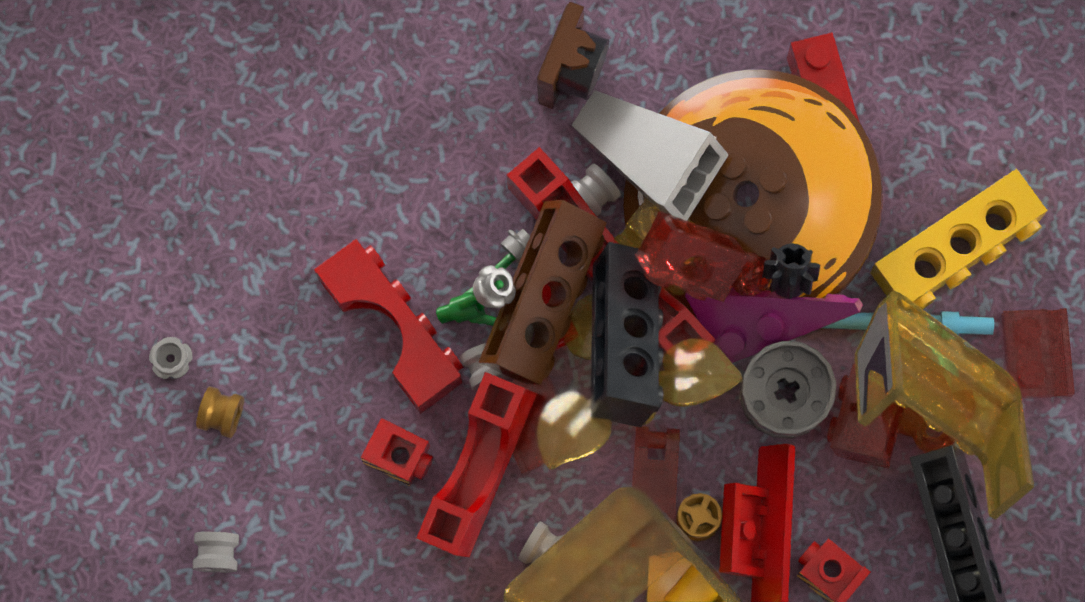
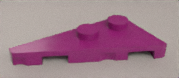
M693 286L685 294L699 322L715 338L714 348L724 366L757 354L766 346L781 341H790L860 313L863 306L859 298H848L845 295L827 294L825 298L798 296L789 299L769 290L755 293L747 289L732 288L730 293L703 291L702 286Z

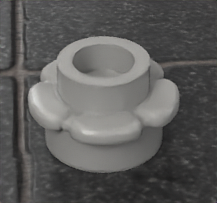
M176 337L162 339L152 347L149 354V361L153 363V372L162 379H168L169 377L178 379L188 372V364L193 358L190 347L187 344H182L180 339ZM174 355L175 360L171 363L168 362L167 357Z

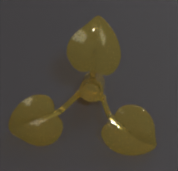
M592 294L585 296L577 302L570 313V327L563 336L569 351L574 356L585 360H591ZM697 338L681 341L671 347L663 358L665 371H659V386L663 388V400L679 407L693 406L709 401L729 391L742 381L740 371L716 345L710 341ZM566 391L557 395L549 401L540 415L537 440L541 456L549 470L593 454L606 443L611 434V420L590 417L591 398L587 402L584 396L577 391ZM654 412L643 425L651 422L656 413Z

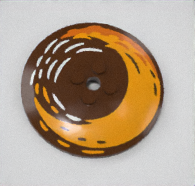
M763 69L741 70L718 75L694 85L673 99L659 112V114L710 132L728 153V157L683 228L674 224L628 180L625 181L623 208L630 245L634 248L659 253V271L663 273L662 287L697 317L685 297L688 289L693 286H702L703 291L730 293L732 288L747 289L755 293L762 290H770L771 279L762 277L764 261L770 260L773 247L779 249L783 245L790 243L799 244L807 250H812L811 263L820 264L818 281L813 282L811 294L808 295L803 292L799 297L825 298L827 294L839 295L850 284L868 258L876 240L883 208V186L878 159L869 137L852 112L839 99L826 89L796 75ZM746 184L756 185L759 190V197L756 203L749 207L740 206L737 202L738 190Z

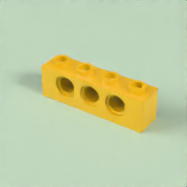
M1015 169L876 262L870 274L899 314L904 313L910 308L914 313H918L936 299L933 292L945 284L951 290L972 275L968 270L979 261H982L985 266L991 264L1006 253L1007 250L1003 245L1015 237L1020 242H1023L1042 228L1039 221L1048 210L1020 172ZM997 214L1001 216L1005 221L1006 229H992L986 222V215ZM955 237L964 238L970 244L971 252L968 254L957 253L951 247L950 239ZM918 261L931 263L936 270V276L932 278L920 276L915 270V263Z

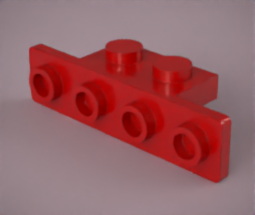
M792 444L761 446L759 448L757 487L740 483L724 484L719 573L752 578L751 602H789L795 446Z

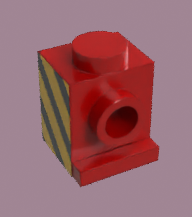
M381 418L361 456V460L364 464L411 486L415 477L423 480L434 457L428 454L430 449L429 441ZM404 449L409 453V458L405 463L397 464L393 461L392 457L396 450Z
M829 538L822 546L814 540L798 559V562L804 568L797 577L827 602H846L871 573V571L865 566L862 567ZM826 562H834L838 565L839 575L837 577H829L824 573L823 567Z

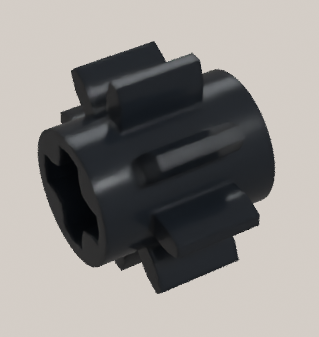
M794 243L783 245L779 249L773 247L770 260L764 261L762 274L763 278L771 279L769 291L776 292L778 295L789 299L796 298L802 295L803 292L808 295L811 294L813 282L818 281L820 264L811 263L813 251Z

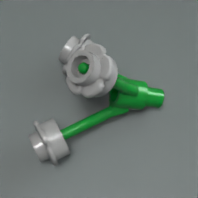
M521 229L517 234L513 230H508L509 236L500 243L508 254L495 266L489 265L482 268L479 276L474 281L473 287L463 293V295L451 298L449 304L436 309V314L441 324L454 320L457 323L469 320L471 323L494 325L497 317L487 315L485 307L502 308L504 303L509 304L514 299L516 289L513 286V278L506 268L514 261L519 264L530 238V235L524 229ZM531 324L525 331V339L528 344H530L534 333V328Z

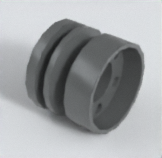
M781 341L766 346L751 359L740 381L739 400L745 417L757 430L773 438L793 439L808 434L827 417L835 401L836 379L830 363L818 350L802 342ZM782 381L785 386L793 384L796 387L797 391L792 395L793 403L789 404L785 398L778 401L775 397L776 392L779 390L778 382Z

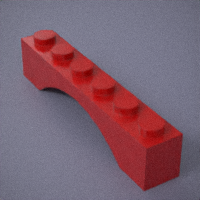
M540 147L507 174V188L536 220L544 201L564 200L597 217L568 177ZM606 227L602 234L604 236L603 246L597 256L592 258L586 273L591 281L593 280V263L609 242L620 244ZM562 244L560 247L567 253L565 245ZM662 287L659 294V309L663 311V323L659 331V347L663 349V360L681 378L713 350L715 338L683 304Z

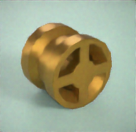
M209 386L199 407L196 427L204 431L213 428L219 430L222 436L232 438L243 411L244 397L238 394H233L230 397L222 395L218 388Z
M702 493L692 494L685 498L679 506L676 517L677 526L690 540L697 542L705 541L711 538L720 526L722 519L721 507L709 495Z

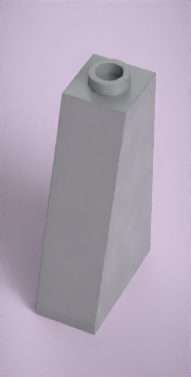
M596 90L593 91L572 124L575 130L601 157L674 224L682 228L728 157V153L710 132Z

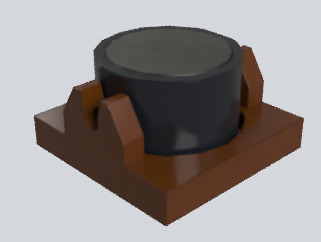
M569 2L565 7L537 76L538 102L540 105L553 109L560 91L588 100L596 85L608 51L609 39L584 31V6Z

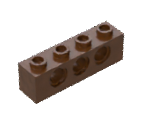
M564 200L544 201L513 277V286L516 289L515 297L511 303H504V306L500 308L479 363L521 383L542 384L543 379L547 378L553 369L555 362L553 354L559 339L567 333L570 327V312L574 302L586 288L588 281L586 273L592 258L597 256L603 246L604 236L602 234L607 222ZM562 244L567 249V259L564 264L561 263L558 255ZM546 284H548L551 290V298L547 304L542 299V290ZM531 324L534 328L535 336L533 342L528 345L525 339V331Z

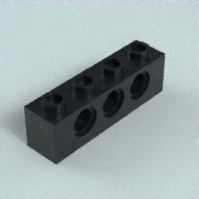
M609 242L593 263L590 417L642 427L654 412H658L661 407L663 388L659 386V370L663 361V349L659 347V331L663 323V311L659 309V294L663 285V273L659 271V253Z
M950 445L910 457L949 601L1007 602L964 450Z

